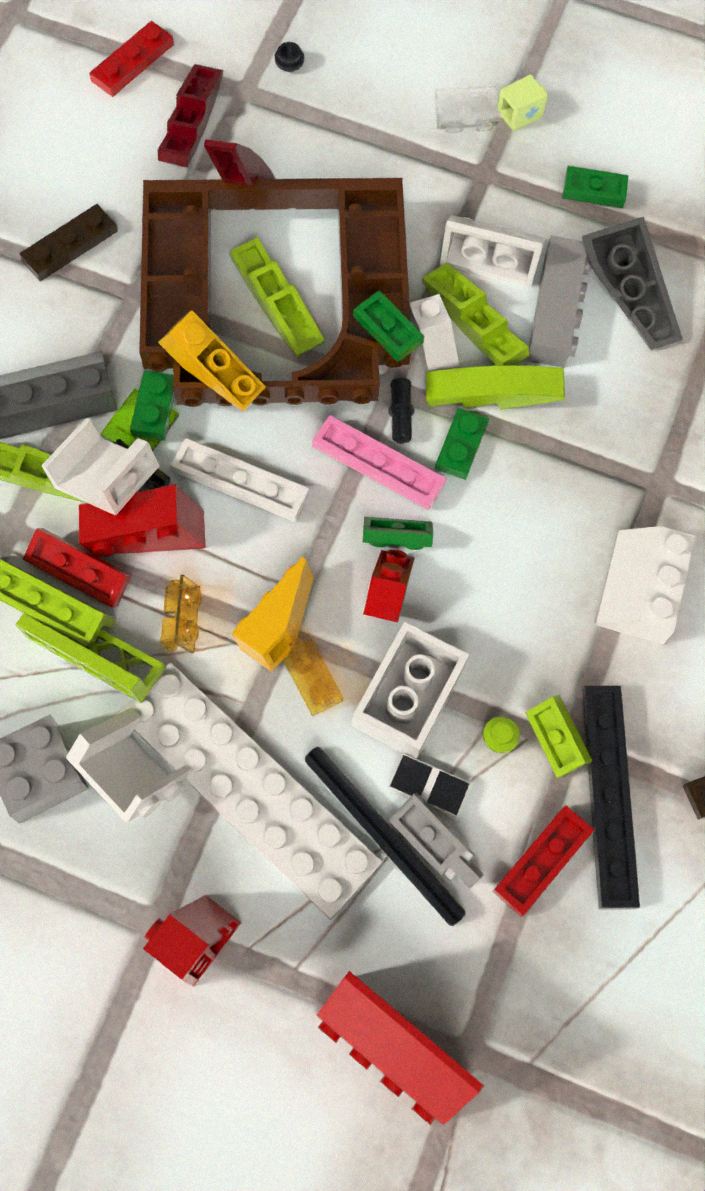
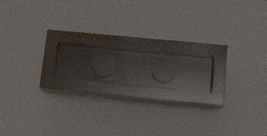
M96 204L26 248L19 255L22 262L41 282L117 233V227L105 211Z

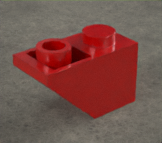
M396 549L381 550L371 577L364 615L398 623L415 558L409 557L405 552Z

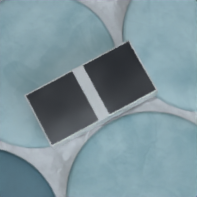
M402 754L388 790L408 799L417 792L434 810L456 819L471 783Z

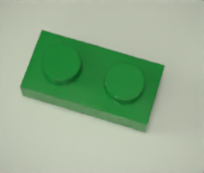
M567 166L562 198L623 208L626 201L629 175Z
M380 290L353 310V317L397 362L424 342V335Z
M143 371L130 426L131 436L165 441L175 398L172 374Z
M458 408L436 461L435 469L466 480L486 431L489 418Z
M364 517L362 542L369 543L374 547L404 545L405 548L411 550H420L424 547L432 548L433 523L432 521Z

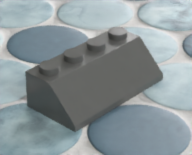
M102 351L0 375V439L117 410Z

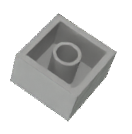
M51 714L0 738V796L9 816L19 824L88 790L82 775L66 758L70 748L59 725Z

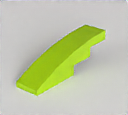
M258 237L230 250L229 256L246 285L296 357L325 343V339L293 284L289 285L277 262L271 261Z
M445 263L422 277V283L432 296L440 294L452 321L495 365H516L529 356V346L508 330V320L487 304L486 293L450 264Z
M494 365L426 372V402L429 407L462 402L465 408L498 404L500 410L566 400L564 368Z
M0 441V480L39 492L84 502L54 488L42 467V464L51 454L24 444L17 448Z

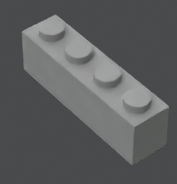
M550 236L544 258L529 342V356L526 361L565 368L568 357L575 356L579 337L573 336L574 328L579 329L583 310L578 309V303L584 301L587 290V283L582 282L583 275H588L590 269V262L583 241Z

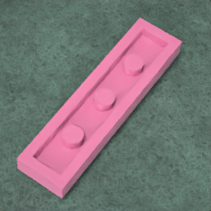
M329 415L312 440V447L428 511L445 486L447 478Z

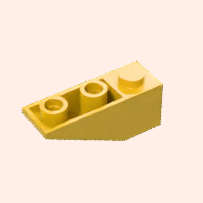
M193 310L182 317L158 342L184 369L241 411H244L266 387Z
M301 557L294 566L286 570L283 578L271 591L263 595L260 603L248 616L239 621L236 629L231 633L241 651L271 672L296 645L314 580L312 571L304 557Z

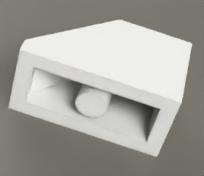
M440 294L410 302V322L424 335L423 344L416 348L425 371L459 368L452 323Z

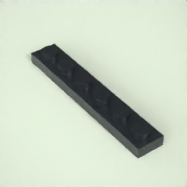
M584 686L582 694L586 748L592 759V762L588 763L592 828L595 829L593 831L598 908L599 910L640 908L621 686Z

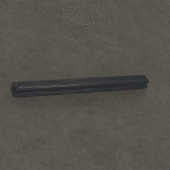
M318 746L312 749L305 756L306 764L449 926L456 925L466 914L463 907L328 755Z

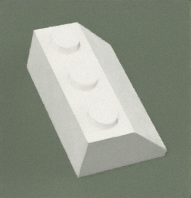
M451 215L445 227L440 265L448 263L455 269L531 287L543 247L544 237L536 236L529 232L507 229L500 225L474 221L467 217Z
M663 526L619 530L595 625L664 644L675 631L695 535Z

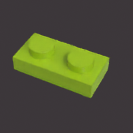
M560 695L552 696L525 712L556 778L565 777L592 762Z

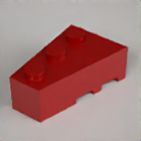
M176 484L136 492L117 515L89 503L80 504L79 544L98 557H109L113 554L206 548L204 510Z
M205 895L170 913L164 921L158 918L144 936V939L148 942L143 949L182 981L194 987L242 922Z

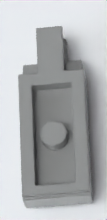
M417 792L389 819L391 824L440 875L445 874L449 879L457 875L468 888L473 887L484 875L471 860L475 854L469 848L470 846Z

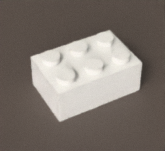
M404 621L353 714L352 727L417 759L465 668L469 654Z

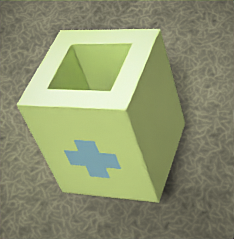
M529 75L501 89L497 111L510 128L515 131L543 117L548 95L545 88L538 84L532 75Z

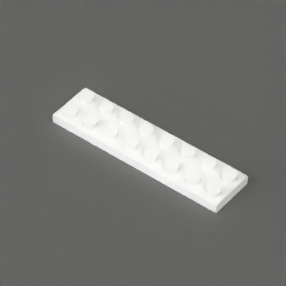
M171 662L166 666L142 703L131 699L118 712L119 714L132 707L141 717L134 731L175 771L187 765L191 771L185 780L330 920L382 865L383 862Z

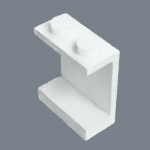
M86 417L42 464V467L55 489L117 515L157 470L159 463L149 442L137 438L126 449L102 439L92 419Z
M132 707L80 733L66 756L67 760L126 823L139 815L143 818L149 816L164 799L168 802L174 800L184 790L185 786L182 782L191 771L185 765L167 776L130 737L141 719Z

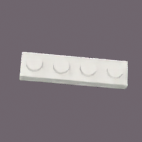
M188 438L184 439L170 465L171 471L293 522H296L309 496L308 487Z

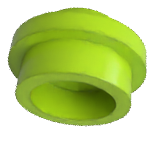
M506 717L491 719L483 730L484 743L490 750L496 753L503 754L512 751L520 739L518 726Z

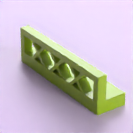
M0 558V601L92 648L103 626L112 629L116 621L112 616Z
M25 613L22 614L15 624L30 641L139 703L143 702L166 668L162 662L102 629L92 648L87 646L83 647L73 641L72 638L51 629L46 624L33 619ZM98 638L103 640L104 642L99 643ZM115 647L120 650L121 661L112 663L101 657L100 651ZM126 654L130 655L133 658L127 659ZM144 663L152 669L142 682L139 677L129 672V667Z

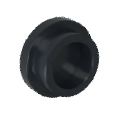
M284 42L275 53V64L283 71H296L304 64V53L298 44Z

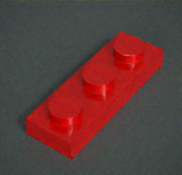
M150 21L89 72L91 82L111 97H114L174 45L173 35L153 21Z
M36 528L22 559L112 608L118 607L132 577L131 574L44 528Z
M565 805L492 892L520 917H523L595 829Z

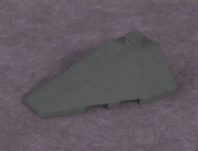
M644 217L583 235L582 240L591 268L650 350L683 340Z

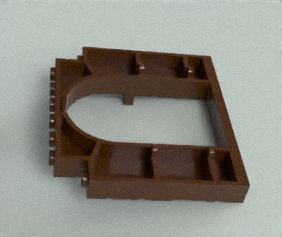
M402 178L255 179L254 186L226 183L222 179L143 180L139 353L143 369H151L153 371L173 369V390L176 404H183L188 407H197L202 403L232 406L233 404L184 369L158 343L191 310L211 329V210L338 209L342 311L340 334L330 351L319 361L302 370L292 372V381H262V373L250 370L266 386L252 401V404L257 406H264L269 403L300 405L303 402H320L321 404L331 405L338 401H353L357 404L378 401L380 387L379 365H385L390 368L409 365L411 353L397 362L353 317V310L380 290L410 321Z

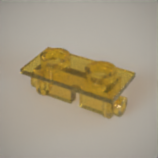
M180 575V580H171L169 586L165 587L163 612L166 614L175 613L174 618H164L162 620L160 643L163 644V650L177 651V647L180 646L192 654L195 653V642L199 636L197 619L198 608L202 602L200 586L185 575Z
M302 638L293 640L289 644L291 650L282 661L313 717L345 699L312 639L303 642Z

